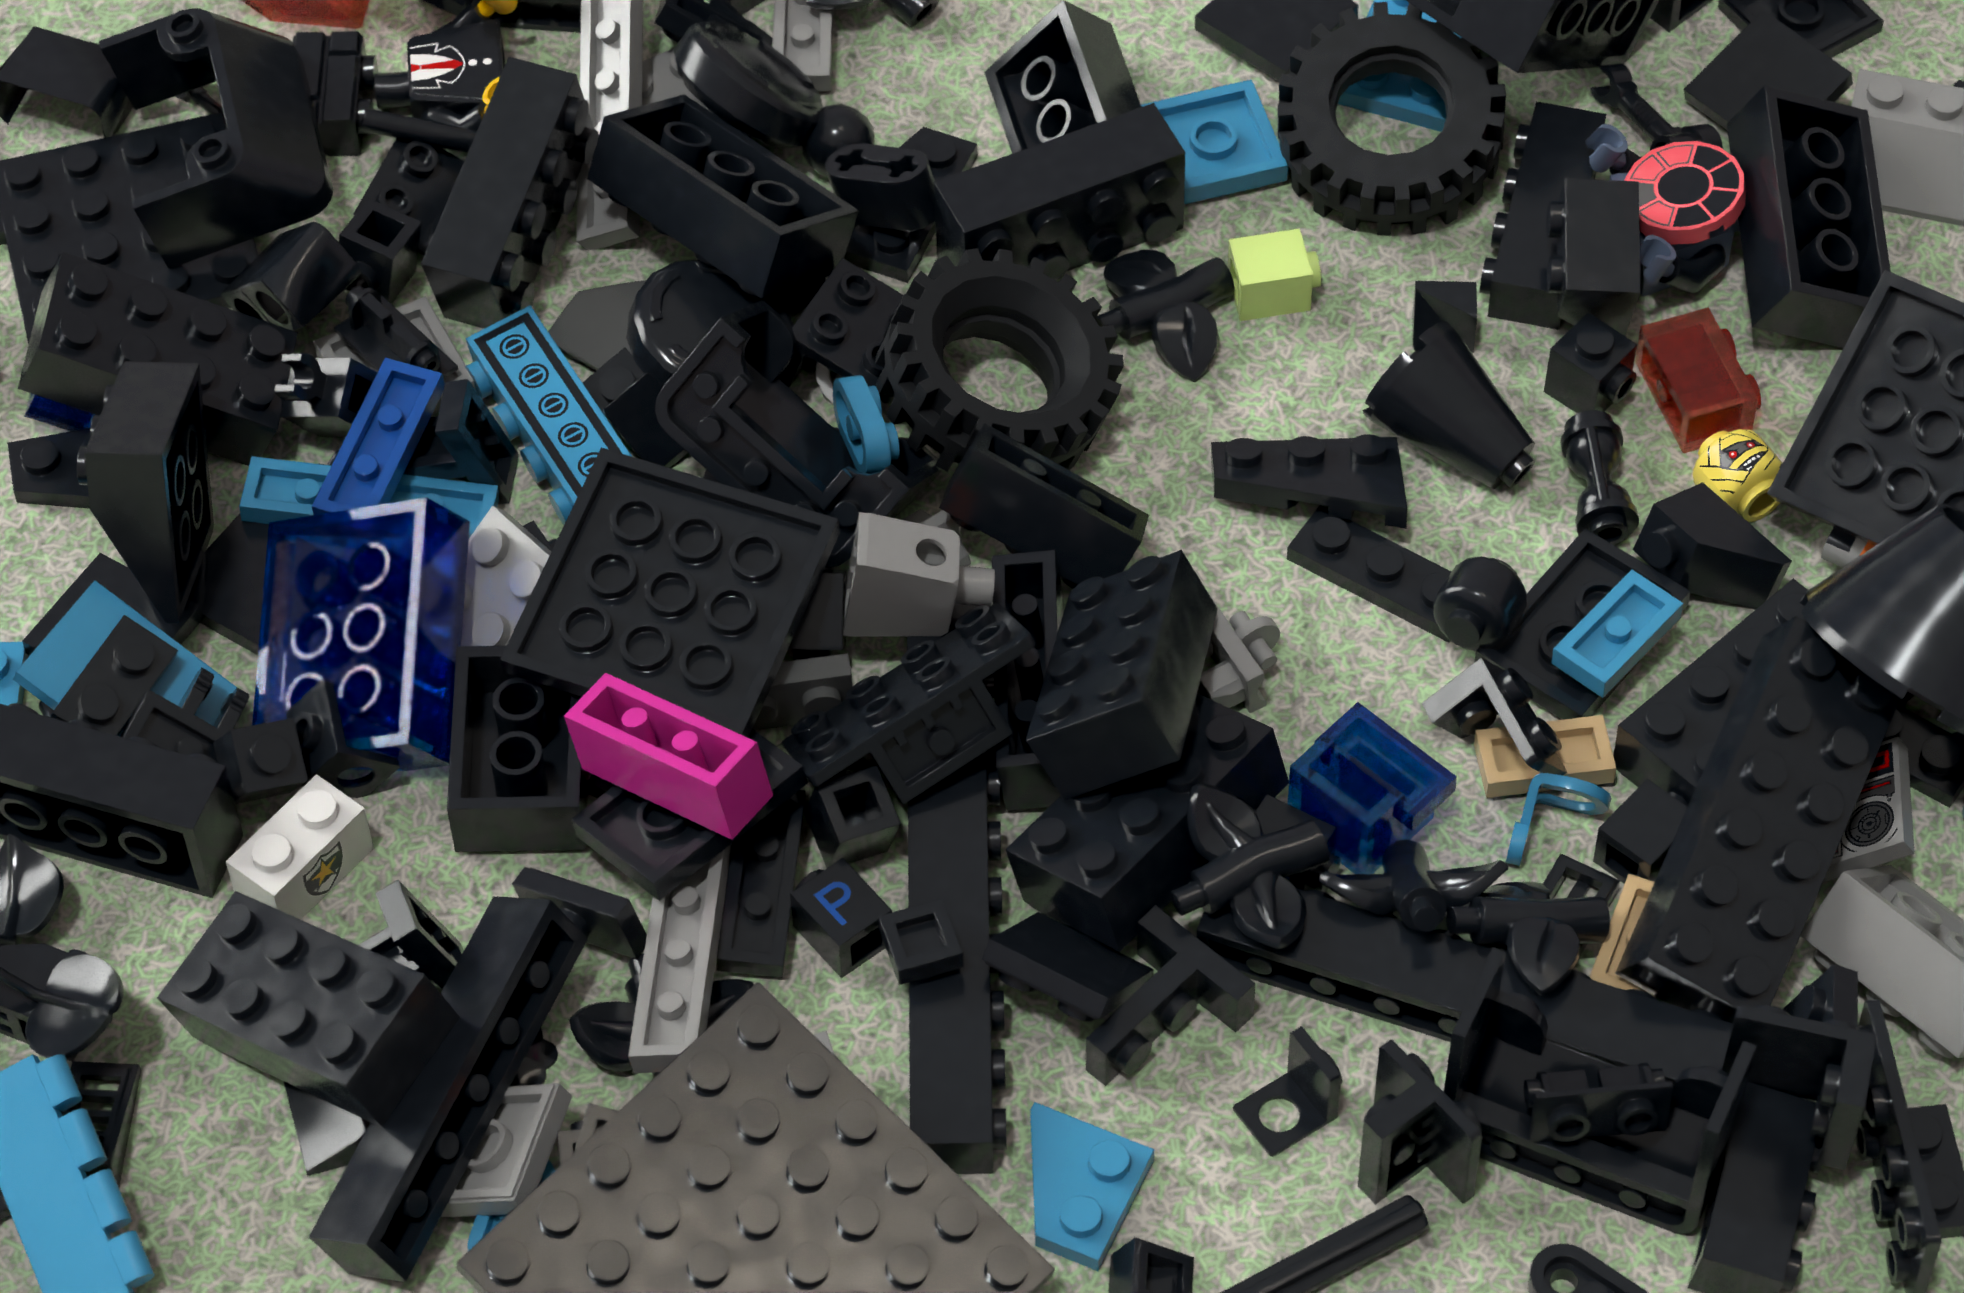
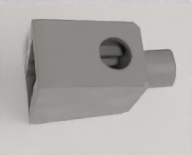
M859 512L845 585L843 636H942L948 633L954 604L991 606L994 593L995 570L959 565L960 536L954 530Z

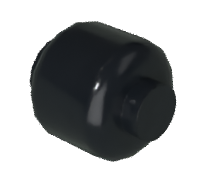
M1482 556L1467 558L1455 566L1439 590L1433 602V616L1440 631L1454 644L1476 651L1478 648L1495 649L1506 641L1522 616L1527 605V592L1516 571L1502 560Z

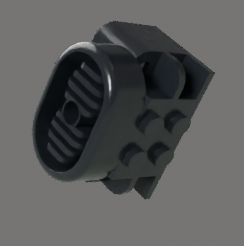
M1659 0L1406 1L1514 72L1529 73L1597 68L1600 65L1616 63L1625 64Z

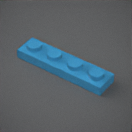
M251 456L239 505L241 521L348 534L350 532L348 529L316 521L311 506L331 468L330 465ZM403 474L376 532L405 535L409 516H422L425 539L434 540L435 544L463 547L492 506L498 508V485Z

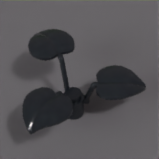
M12 834L7 835L0 849V945H15L17 937L28 938L39 933L49 923L59 907L64 890V879L58 867L47 857L35 851ZM87 954L75 955L60 961L51 972L45 991L32 986L0 967V982L25 997L39 1002L28 1017L25 1034L30 1048L44 1058L63 1054L67 1059L87 1048L109 1026L113 1019V1014L119 1010L123 1000L124 988L119 974L107 962L96 956Z

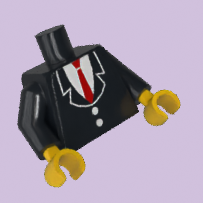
M473 0L454 20L431 33L412 37L407 42L408 71L374 74L377 108L411 106L412 117L478 130L505 67L500 19L495 20L494 12L496 11L502 15L509 14L516 9L518 0Z

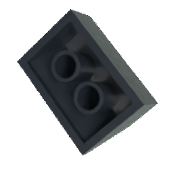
M1062 0L984 72L1012 154L1142 107L1112 24L1065 0Z

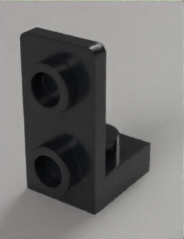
M1480 658L1421 703L1433 724L1460 738L1474 735L1475 730L1487 729L1494 723L1496 715L1499 714L1521 756L1529 767L1540 773L1562 776L1567 773L1557 754L1562 748L1558 736L1543 719L1536 717L1528 703L1534 698L1532 690L1524 678L1511 667L1503 670L1491 662Z

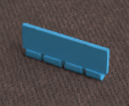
M32 1054L0 1072V1188L42 1293H134L133 1288L145 1284L153 1279L155 1275L137 1231H128L112 1239L110 1232L114 1233L132 1221L112 1170H102L89 1177L85 1173V1171L89 1172L106 1162L107 1157L87 1109L74 1110L64 1116L61 1114V1111L75 1106L82 1100L66 1057L63 1054H59L40 1062L39 1057Z

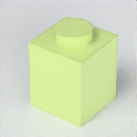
M1300 228L1229 239L1228 268L1234 282L1233 298L1240 321L1311 311L1312 288L1321 286V271L1317 253L1315 251H1306Z

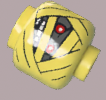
M1737 429L1731 432L1719 431L1702 443L1698 451L1699 458L1693 469L1695 486L1700 483L1706 484L1748 522L1760 520L1777 508L1780 502L1775 501L1767 492L1783 462L1757 433L1749 429Z

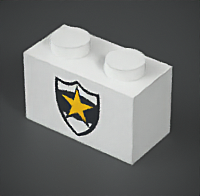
M316 774L226 861L233 891L242 893L301 920L374 849L365 808Z

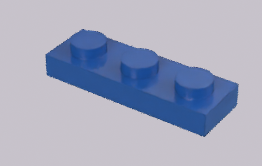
M385 357L311 506L316 521L374 536L444 391L445 383L442 373Z

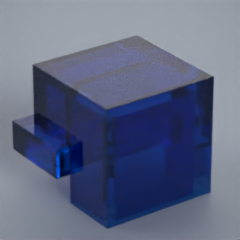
M1357 702L1314 741V745L1290 765L1288 804L1337 827L1335 855L1341 858L1340 863L1354 874H1374L1382 866L1383 854L1392 843L1399 840H1410L1434 818L1435 809L1455 792L1457 776Z

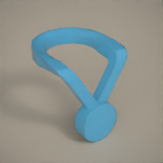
M1550 773L1537 774L1529 785L1521 822L1515 821L1506 863L1520 866L1535 804L1540 803L1588 815H1599L1608 811L1611 802L1610 793L1591 782L1578 778ZM1540 788H1548L1573 793L1592 802L1569 800L1548 793H1540L1538 790Z

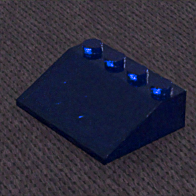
M424 497L269 522L252 725L287 719L286 712L320 680L334 683L344 736L348 747L396 757L400 768L396 771H412L449 766L456 647L461 646L470 521L433 500ZM353 767V768H350V769H347V770H373V769H371V768H369V767Z

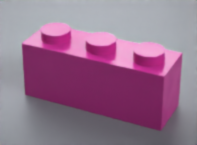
M605 673L564 715L583 770L731 840L735 838L773 796L756 741L610 674Z

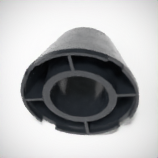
M1938 504L1810 588L1799 603L1805 606L1801 613L1810 626L1848 661L1901 699L1909 692L1941 710L1936 718L1937 721L1964 734V512L1946 504Z

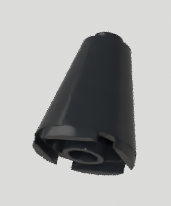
M1447 321L1438 322L1418 337L1427 345L1423 350L1418 349L1410 356L1403 351L1380 377L1366 398L1365 403L1369 407L1363 410V414L1373 423L1492 489L1497 488L1503 482L1509 488H1512L1525 477L1535 464L1536 460L1529 455L1535 446V442L1456 329Z

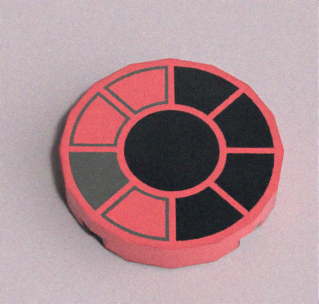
M1700 141L1673 142L1653 149L1633 164L1624 181H1639V232L1646 237L1648 235L1658 236L1666 240L1670 245L1696 244L1710 239V232L1719 229L1721 226L1724 227L1725 231L1733 225L1745 207V177L1736 158L1719 146Z

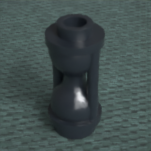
M1588 410L1577 413L1565 423L1564 433L1560 439L1562 453L1566 457L1571 470L1577 476L1587 481V487L1579 496L1577 503V516L1575 519L1577 533L1579 535L1586 528L1609 543L1616 545L1624 541L1639 525L1637 508L1633 504L1627 490L1612 481V474L1619 467L1622 458V430L1606 412Z

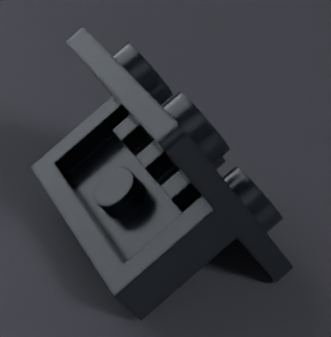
M1389 1040L1379 1048L1374 1105L1368 1110L1363 1120L1357 1186L1376 1205L1428 1167L1464 1204L1474 1197L1482 1141L1480 1122L1474 1112L1464 1102L1460 1100L1453 1102L1435 1083L1430 1068L1419 1056L1414 1053L1407 1055L1393 1040Z

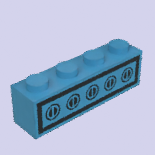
M530 305L465 338L473 361L465 366V368L473 378L476 391L481 399L491 395L497 403V406L492 408L493 414L508 439L512 440L519 437L525 448L520 450V454L534 481L539 483L546 479L552 487L553 491L548 493V497L558 518L564 525L601 447L631 456V454Z

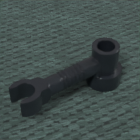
M1616 63L1599 66L1601 71L1608 76L1610 85L1590 88L1593 97L1599 103H1608L1613 108L1621 109L1653 141L1650 151L1673 142L1700 141L1719 146L1723 149L1720 134L1709 124L1685 126L1682 128L1672 127L1638 93V87L1633 82L1631 72L1624 64Z

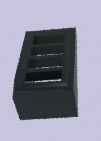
M73 1061L71 1072L82 1100L75 1106L61 1111V1114L64 1116L80 1109L81 1102L113 1104L112 1110L87 1109L93 1124H107L106 1130H96L107 1160L102 1165L89 1172L85 1171V1173L89 1177L96 1172L110 1169L119 1187L141 1075L140 1065ZM86 1080L120 1081L118 1090L84 1089Z

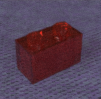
M1709 307L1640 326L1635 363L1683 454L1698 450L1702 443L1716 432H1731L1737 429L1753 430L1756 410L1761 407V394L1755 378L1751 374L1745 375L1736 359V347L1732 335L1726 328L1720 329Z

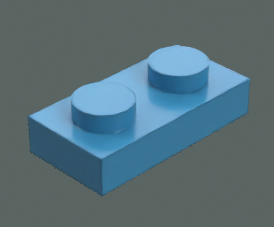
M1632 569L1553 648L1551 663L1603 698L1681 619L1683 603Z

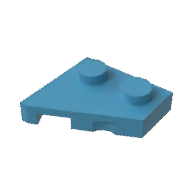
M1034 1102L1030 1109L1035 1246L1099 1271L1154 1162V1149Z

